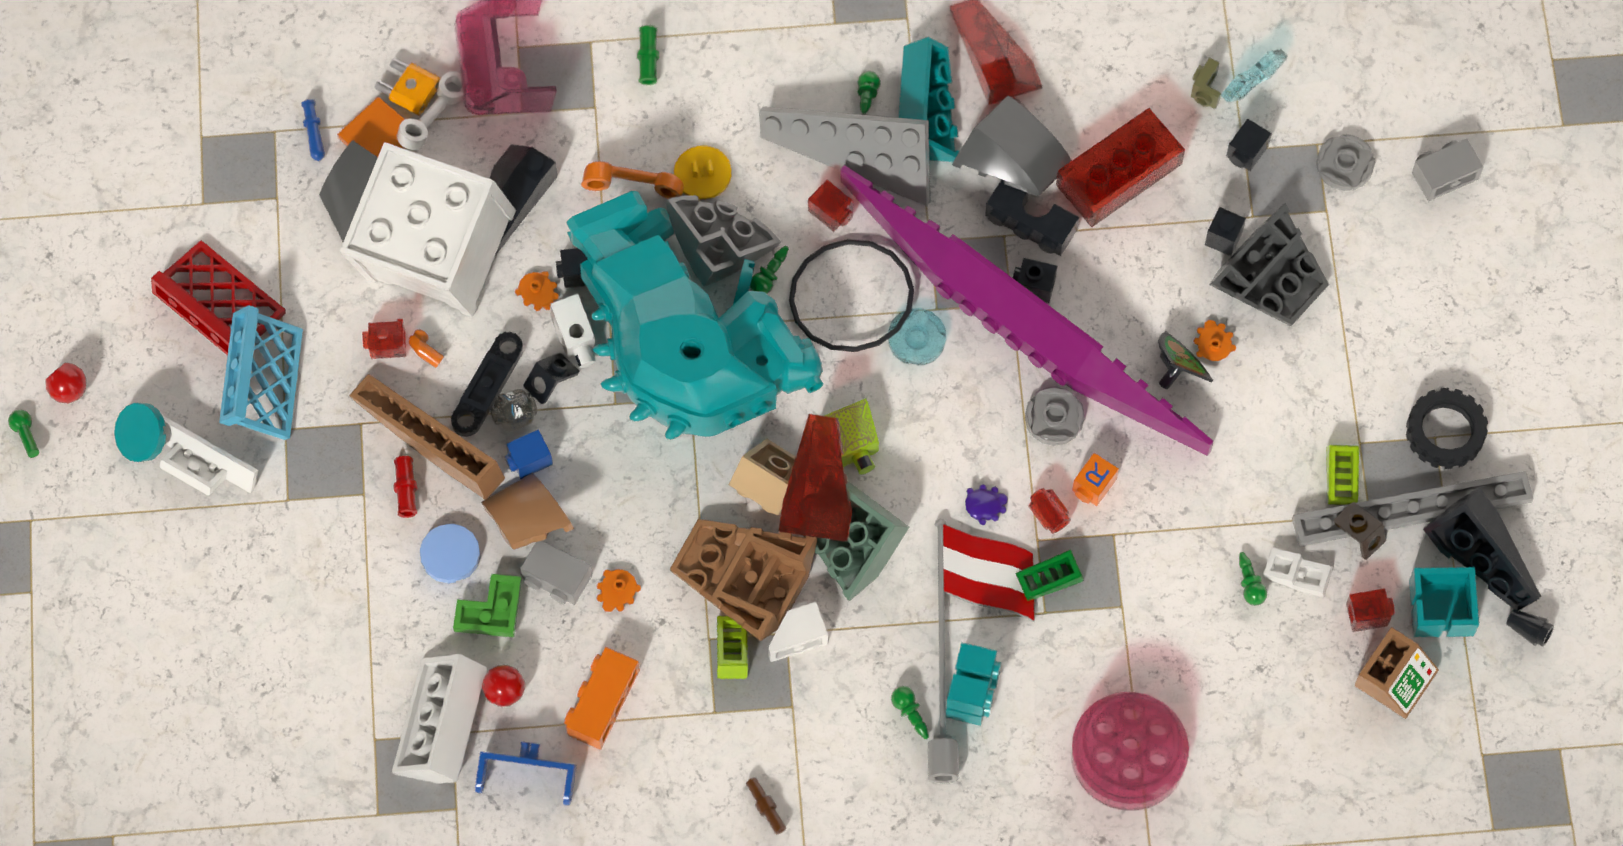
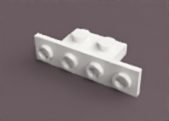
M163 416L166 425L163 426V434H166L165 445L172 449L161 459V469L208 496L225 480L232 482L249 493L254 491L257 469Z

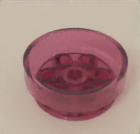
M1139 692L1114 693L1093 703L1080 717L1075 727L1071 744L1072 767L1083 789L1098 802L1114 809L1127 811L1146 809L1159 804L1169 797L1177 788L1184 775L1189 755L1187 734L1176 713L1161 700ZM1133 709L1138 712L1140 717L1134 720L1128 719L1123 712ZM1107 723L1112 727L1113 731L1102 733L1097 729V725ZM1160 725L1164 727L1166 733L1155 735L1150 727ZM1134 739L1139 743V747L1129 749L1124 745L1123 741ZM1105 752L1113 760L1109 763H1102L1097 759L1096 755ZM1155 754L1161 755L1165 758L1166 763L1156 765L1150 760V757ZM1127 768L1135 769L1139 773V777L1129 779L1123 774V771Z

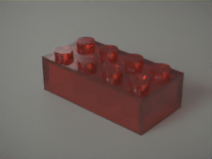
M1147 108L1059 169L1056 186L1086 222L1093 227L1183 164L1185 148L1153 111Z

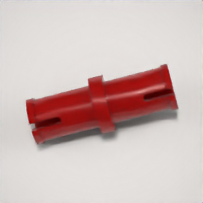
M399 456L394 459L396 482L393 485L398 499V516L410 518L417 514L415 492L418 489V485L414 480L413 458L410 456Z

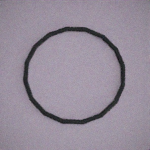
M846 239L824 245L803 261L792 278L789 304L795 323L810 340L830 350L858 352L879 346L899 332L911 313L914 287L908 268L893 251L872 241ZM845 245L869 246L889 255L904 272L909 289L906 311L896 327L877 341L855 347L832 345L814 336L799 319L794 302L797 280L808 263L826 250Z

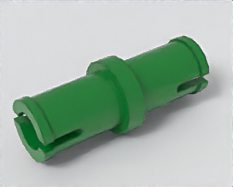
M644 25L639 28L640 50L637 51V59L640 61L639 83L642 85H654L657 83L656 64L657 60H659L657 28L651 25Z

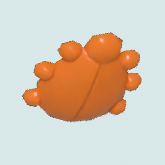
M532 272L526 274L520 280L515 294L522 296L525 306L533 304L536 311H540L542 307L550 310V304L554 303L553 300L558 299V293L553 292V289L557 288V283L550 281L548 272Z
M1213 320L1206 321L1204 328L1199 327L1197 329L1200 337L1193 340L1199 349L1196 352V356L1199 358L1204 357L1209 361H1220L1227 358L1231 352L1236 350V346L1231 341L1233 333H1226L1224 331L1226 326L1223 323L1217 326Z
M605 570L603 572L605 576L603 582L597 584V589L601 590L602 594L597 595L596 599L599 602H603L602 608L605 612H612L615 607L618 611H623V604L628 603L631 605L634 603L633 596L635 592L641 590V586L636 583L634 576L626 570Z

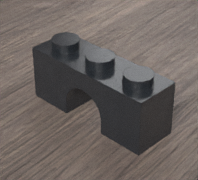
M1001 180L986 203L985 216L993 224L1005 226L1013 230L1017 237L1023 240L1029 239L1037 243L1043 251L1049 254L1055 253L1061 257L1078 230L1080 217L1056 204L1044 216H1031L1024 210L1028 202V193L1005 185L1004 181Z

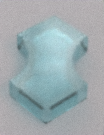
M1282 49L1268 51L1254 66L1238 74L1221 96L1226 102L1242 100L1254 87L1264 80L1271 78L1285 62L1288 55Z

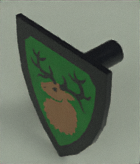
M1167 331L1159 336L1160 358L1168 369L1159 381L1161 387L1168 390L1182 371L1211 383L1213 382L1212 377L1202 363L1180 341Z

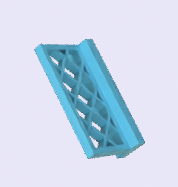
M250 305L233 313L219 423L227 426L237 424L283 440L290 438L303 333L302 328L259 314V309ZM257 323L263 324L270 336L262 340L256 331ZM281 332L293 335L291 347L288 349L279 336ZM271 339L280 351V354L274 358L265 346V343ZM257 348L267 362L261 367H258L253 359L254 350ZM282 357L289 366L288 374L285 376L276 364V361ZM268 366L277 379L272 385L268 384L261 372ZM253 376L256 377L263 389L257 395H255L250 387V378ZM279 384L285 392V401L282 403L279 402L272 390ZM264 394L267 395L274 407L267 413L258 400ZM250 403L260 417L256 421L246 418L247 405ZM275 412H277L282 420L281 429L275 428L269 418Z

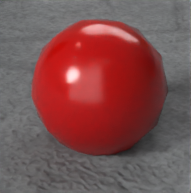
M63 363L45 379L46 390L49 396L60 403L75 402L83 396L86 390V376L83 370L72 363Z
M497 665L485 675L482 689L490 703L499 707H508L518 702L523 696L525 681L518 669L509 665Z

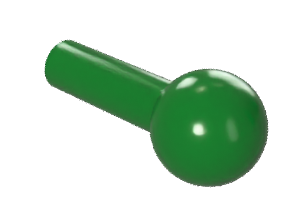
M22 409L13 411L8 418L9 427L14 432L19 433L28 457L34 458L39 455V450L30 431L32 417L27 411Z

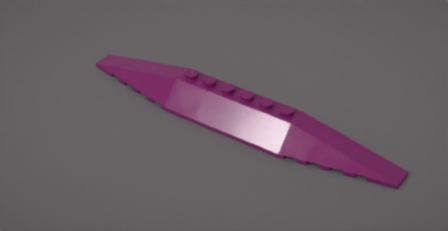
M844 165L841 168L840 181L930 280L942 297L954 300L966 315H974L982 321V325L986 330L993 334L998 333L1005 339L1006 344L1015 351H1022L1028 356L1029 361L1037 368L1043 367L1051 373V377L1062 386L1067 385L1072 390L1206 456L1210 454L1214 441L1185 416L1182 418L1171 410L1173 406L1164 398L1159 401L1145 389L1149 385L1142 379L1136 382L1123 371L1127 366L1116 358L1112 362L1101 352L1103 346L960 238L954 234L949 238L939 232L940 226L929 219L927 223H924L915 217L917 214L916 210L910 206L902 209L893 202L895 200L894 196L884 190L881 193L873 187L872 182Z

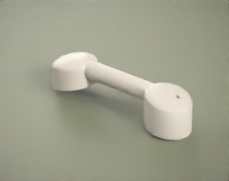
M457 71L445 73L437 87L438 99L421 119L410 118L401 122L397 133V140L404 148L409 150L422 148L427 138V128L447 104L454 105L463 100L468 88V82L462 73Z

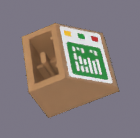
M1391 627L1359 673L1354 686L1406 719L1439 669L1416 642Z

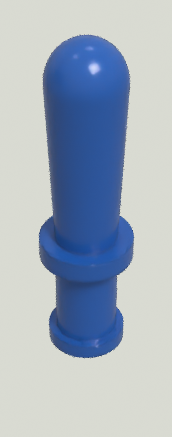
M309 99L301 102L305 115L303 126L307 128L310 155L313 160L320 161L325 155L319 131L321 122L320 118L316 116L315 100Z

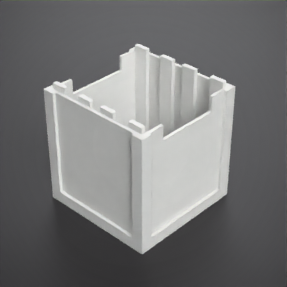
M384 142L340 253L369 281L375 283L380 281L392 286L395 284L446 302L448 306L459 309L462 314L473 317L477 309L476 301L509 220L512 221L516 209L494 180Z

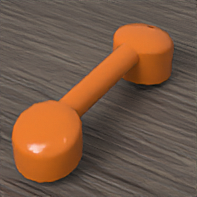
M603 161L588 164L584 169L581 182L583 188L591 191H602L609 188L612 177L654 184L655 191L666 199L682 196L684 188L683 182L671 173L660 172L658 174L612 166L610 163Z

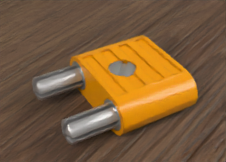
M393 58L390 62V67L402 72V76L394 87L379 80L375 84V89L388 95L389 101L420 116L437 93L441 77L414 63L408 65Z

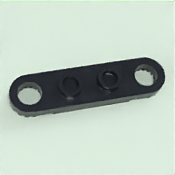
M504 332L495 338L490 350L486 353L463 393L459 404L451 416L453 430L458 435L468 437L479 431L521 358L523 343L520 336L516 333ZM507 341L514 342L517 345L515 351L509 354L501 352L500 349L501 345ZM463 415L474 417L473 425L467 426V428L459 425L458 420Z

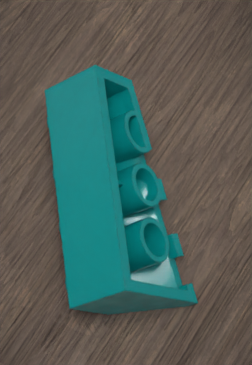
M926 37L903 46L898 118L928 120L929 160L953 162L959 150H955L954 138L958 137L957 126L952 124L951 110L955 109V103L948 89V84L952 83L949 51L947 46L930 37Z

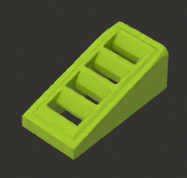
M1328 445L1326 447L1328 505L1358 503L1359 446ZM1335 456L1350 457V462L1335 461ZM1335 468H1350V473H1335ZM1335 479H1349L1350 485L1335 484ZM1335 491H1351V497L1335 496Z
M717 616V678L746 679L748 677L747 630L729 616ZM723 629H741V632H723ZM740 640H741V642H723V641H740ZM723 653H741V654H723Z

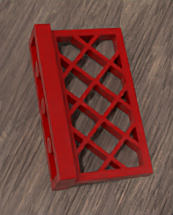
M202 240L165 272L158 271L151 277L152 293L227 356L231 327L228 325H232V318L217 317L214 314V307H232V317L235 307H246L248 305L255 308L270 307L274 311L270 317L276 320H280L286 314L285 308ZM202 251L210 258V265H193V258ZM177 272H189L190 283H176L171 277ZM193 272H210V283H193ZM214 272H227L231 275V282H214ZM232 289V300H214V290ZM235 289H248L253 293V300H235ZM193 290H211V300L198 301L193 297ZM257 323L260 326L257 327L256 331L259 336H262L267 330L263 324Z

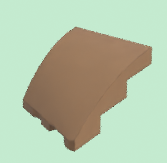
M534 473L529 474L481 502L485 511L495 521L504 540L513 550L533 542L545 540L551 531L563 528L565 532H569L574 529L564 511Z

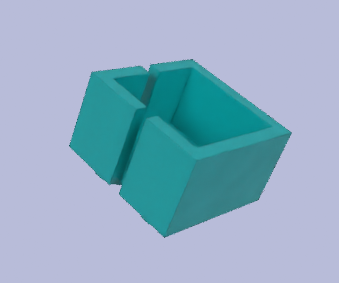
M1475 567L1414 568L1409 579L1411 606H1413L1411 611L1413 637H1441L1443 631H1446V637H1474L1479 626Z
M961 642L955 666L957 672L953 674L947 697L946 718L981 726L983 717L989 718L994 691L990 690V688L996 689L1001 662L996 661V650Z

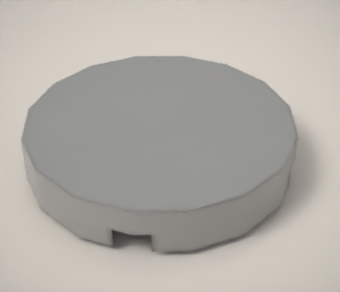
M1349 134L1341 135L1340 137L1328 139L1320 147L1316 161L1317 171L1322 180L1332 188L1342 191L1355 190L1365 185L1371 178L1375 159L1373 158L1370 146L1365 141Z
M1059 387L1042 389L1030 399L1025 412L1027 429L1034 438L1044 444L1055 446L1066 444L1076 438L1082 430L1085 415L1082 403L1073 396L1072 392Z

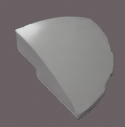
M679 196L667 199L665 202L679 245L703 286L719 281L741 270L744 259L755 262L781 243L776 235L757 218L751 221L738 214L737 207L721 200H716L714 203L699 201L698 196Z

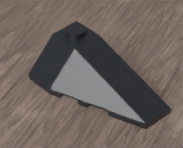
M511 144L494 165L489 178L494 180L516 209L512 221L509 220L496 254L558 177L556 162L530 146Z

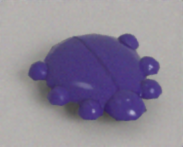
M982 484L979 486V489L973 490L968 488L966 490V510L981 525H985L986 521L991 519L998 521L999 512L1002 514L1006 513V507L1003 505L1007 504L1008 497L1004 493H998L996 486L992 487L991 490H987L986 485Z

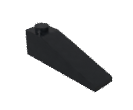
M1480 487L1456 501L1423 528L1424 532L1448 559L1452 556L1465 567H1475V575L1487 583L1488 589L1513 609L1519 611L1540 599L1541 595L1502 518Z

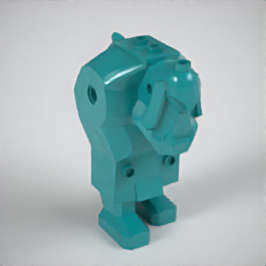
M630 191L576 214L566 222L570 229L567 234L572 244L580 249L588 259L580 264L581 278L599 307L593 312L592 319L596 321L604 320L609 322L612 327V338H607V343L598 344L593 348V351L599 356H610V360H615L617 369L614 371V376L601 382V386L607 391H621L623 394H627L630 400L636 404V408L629 415L632 421H642L652 417L668 427L665 433V438L667 439L677 438L681 434L711 437L776 409V397L782 391L790 394L806 388L808 393H812L823 386L820 378L823 372L822 362L813 343L809 338L801 339L799 336H793L778 314V306L775 300L765 292L747 291L725 313L718 317L709 295L699 285L689 279V272L685 264L678 262L669 247L668 241H665L674 235L666 208H657L647 212V207L639 192Z

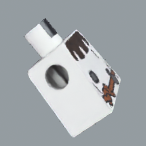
M575 294L551 303L550 318L567 358L575 356L579 368L594 364L596 361L591 349L595 347V337L579 295ZM574 335H579V336H581V337H580V338H573L572 336H574Z

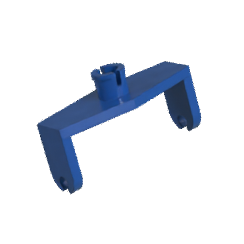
M521 742L520 757L480 752L475 792L483 793L488 759L567 770L563 805L571 804L576 764L538 759V753L541 744L531 743L530 748L529 742Z

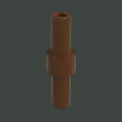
M756 777L749 779L746 785L756 800L755 806L761 816L766 817L775 834H781L786 830V826L776 811L777 805L770 795H766Z

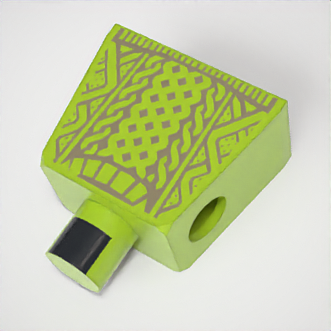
M866 398L814 419L817 436L840 467L854 463L860 475L869 473L875 468L871 455L879 451V440Z

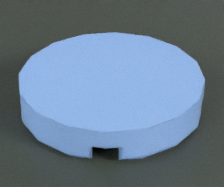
M456 524L440 525L431 530L423 539L420 548L421 563L427 574L436 581L449 584L456 583V581L461 579L464 580L471 576L478 566L480 560L478 541L473 533L464 526Z

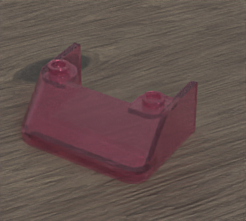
M478 0L457 13L454 26L463 99L466 109L472 114L551 112L557 92L556 86L527 87V79L523 71L516 67H502L496 19L538 16L542 0Z

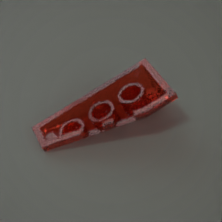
M967 0L950 6V11L988 105L1003 101L1007 96L1016 97L1042 88V83L1033 61L979 0Z
M808 415L783 499L778 532L848 542L852 508L851 502L848 501L846 484H848L847 474H844L843 447L838 418Z

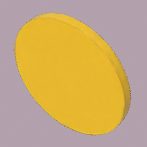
M695 146L686 150L679 156L674 166V175L683 182V193L687 196H698L699 200L711 199L720 195L728 187L731 180L732 171L728 158L720 150L711 146Z

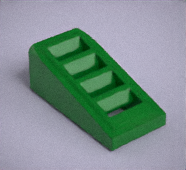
M1071 549L1015 573L1027 601L1068 588L1083 581V576ZM1064 564L1067 565L1071 574L1066 577L1061 568V565ZM1055 568L1059 580L1054 581L1049 569ZM1044 572L1049 584L1043 586L1038 573ZM1033 576L1038 589L1032 591L1027 577Z

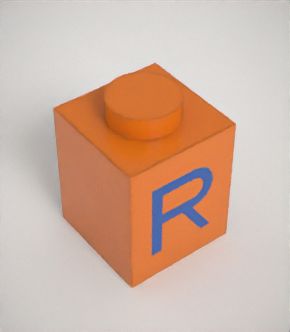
M1093 453L1074 479L1072 491L1075 492L1076 497L1087 504L1091 502L1098 506L1117 480L1119 468Z

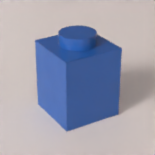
M539 429L506 444L508 455L504 456L505 461L511 472L517 471L520 479L553 465L551 453Z

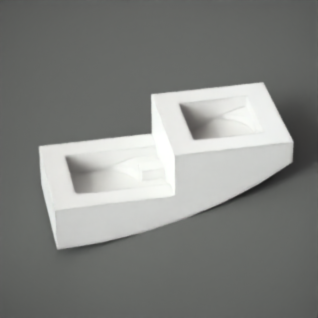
M1272 548L1263 575L1284 586L1324 598L1333 570L1329 565L1304 560L1301 554Z

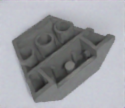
M1007 96L973 129L954 159L952 166L961 169L963 165L979 171L978 175L986 177L989 174L1002 179L1005 185L1039 197L1071 165L1072 159L1055 136L1018 98Z
M1285 203L1251 234L1218 270L1209 285L1292 326L1328 287L1329 283L1313 253L1308 251L1301 238L1302 233L1299 227H1295Z

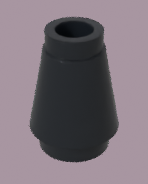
M1516 609L1512 610L1506 622L1507 626L1511 627V629L1534 646L1538 644L1544 647L1554 629V625L1549 623V619Z

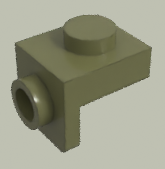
M1210 57L1204 66H1198L1192 80L1195 82L1193 83L1191 97L1201 106H1209L1216 109L1219 105L1221 93L1210 86L1217 76L1220 62Z

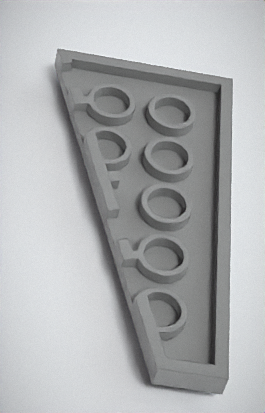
M762 107L759 110L760 138L840 171L845 165L874 185L925 206L930 203L928 120Z

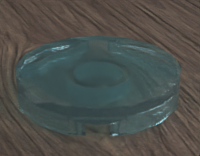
M914 308L899 332L888 339V346L893 355L901 362L917 364V366L926 365L935 361L942 354L946 343V328L941 319L933 312L922 308ZM905 311L899 313L892 320L888 332L896 327Z

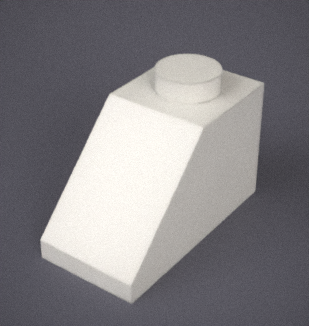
M801 602L791 608L792 610L787 611L768 647L770 662L828 644V633L817 602L810 604L809 602Z

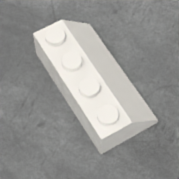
M461 654L423 658L421 660L392 769L393 774L437 784L458 781L462 771L465 750L470 740L469 735L473 719L477 713V704L487 669L486 666Z

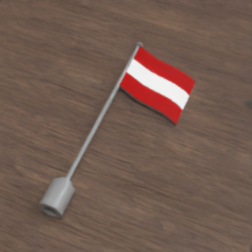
M938 519L935 521V526L938 527L940 735L934 736V739L928 742V780L935 783H951L959 779L958 742L953 740L952 736L946 735L944 593L974 605L1012 612L1034 622V599L1027 601L1015 574L1033 566V553L1011 543L967 534L947 526L945 520ZM1029 576L1027 580L1033 591L1034 579L1033 576Z

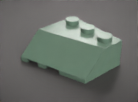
M827 475L796 524L804 537L812 536L817 538L815 553L819 554L828 568L827 571L833 579H836L843 590V595L848 601H851L880 575L910 528L843 477Z

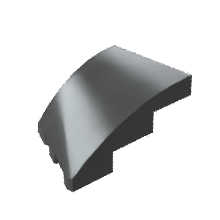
M353 140L334 164L319 193L342 242H344L378 158Z

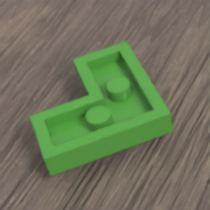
M491 574L487 602L457 599L453 625L454 632L514 637L522 583L521 577Z

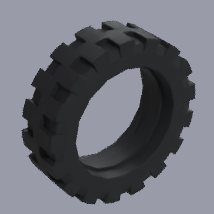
M1441 388L1437 392L1435 389L1427 392L1426 396H1421L1417 400L1409 414L1406 423V438L1411 443L1410 448L1413 453L1417 452L1418 458L1424 463L1428 461L1432 467L1444 466L1445 469H1453L1457 465L1458 467H1463L1467 464V461H1472L1476 458L1485 442L1488 433V420L1483 415L1484 409L1480 404L1477 405L1475 403L1474 397L1462 394L1463 391L1461 390L1449 391V388ZM1439 408L1453 409L1461 413L1469 422L1471 428L1470 439L1465 445L1455 449H1445L1434 445L1425 436L1422 428L1423 419L1426 414Z

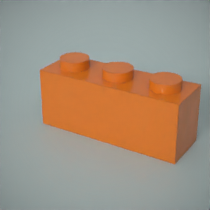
M605 647L602 655L597 654L590 668V671L593 673L588 682L584 680L577 694V697L580 699L576 708L571 707L564 720V724L567 725L568 736L600 750L640 671L639 661Z

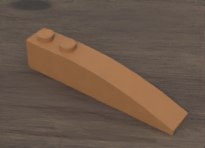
M370 374L349 395L352 400L410 447L483 499L487 500L504 481L505 477L497 461Z

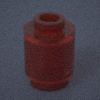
M1041 488L1030 497L1031 502L1028 507L1045 530L1049 529L1054 534L1070 523L1069 511L1053 489L1045 490Z

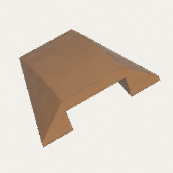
M698 519L670 567V571L754 637L762 641L778 630L788 610H791L809 578L817 538L812 536H806L805 538L793 536L792 533L779 532V534L765 532L761 528L754 527L745 529L739 528L735 524Z

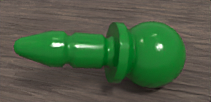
M866 71L858 78L857 92L861 97L859 107L862 115L867 114L871 108L872 99L877 96L881 84L879 76L872 71Z
M783 246L775 253L767 268L761 266L760 272L752 276L750 284L752 291L768 294L772 290L773 281L778 278L774 273L778 271L782 265L781 263L785 261L789 250L788 246Z
M1240 552L1239 566L1242 569L1241 572L1244 578L1241 581V586L1244 588V599L1250 605H1261L1267 598V589L1261 583V576L1255 575L1250 559L1244 552Z
M906 686L897 687L891 695L893 706L901 710L900 715L902 717L908 715V719L912 726H914L915 731L922 738L928 739L927 725L923 722L919 712L916 711L920 705L915 702L913 690Z

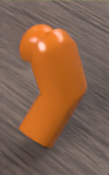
M420 329L415 330L413 336L410 335L409 345L421 359L437 368L444 356L426 344L429 339L426 332Z

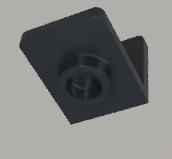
M558 353L537 361L523 386L540 404H545L557 383L577 376L580 371L562 353ZM536 377L542 378L545 382L546 388L543 393L535 388L534 380Z

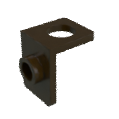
M1355 502L1347 506L1334 519L1336 526L1359 543L1361 556L1365 560L1386 541L1383 523ZM1377 537L1375 543L1368 548L1370 542Z

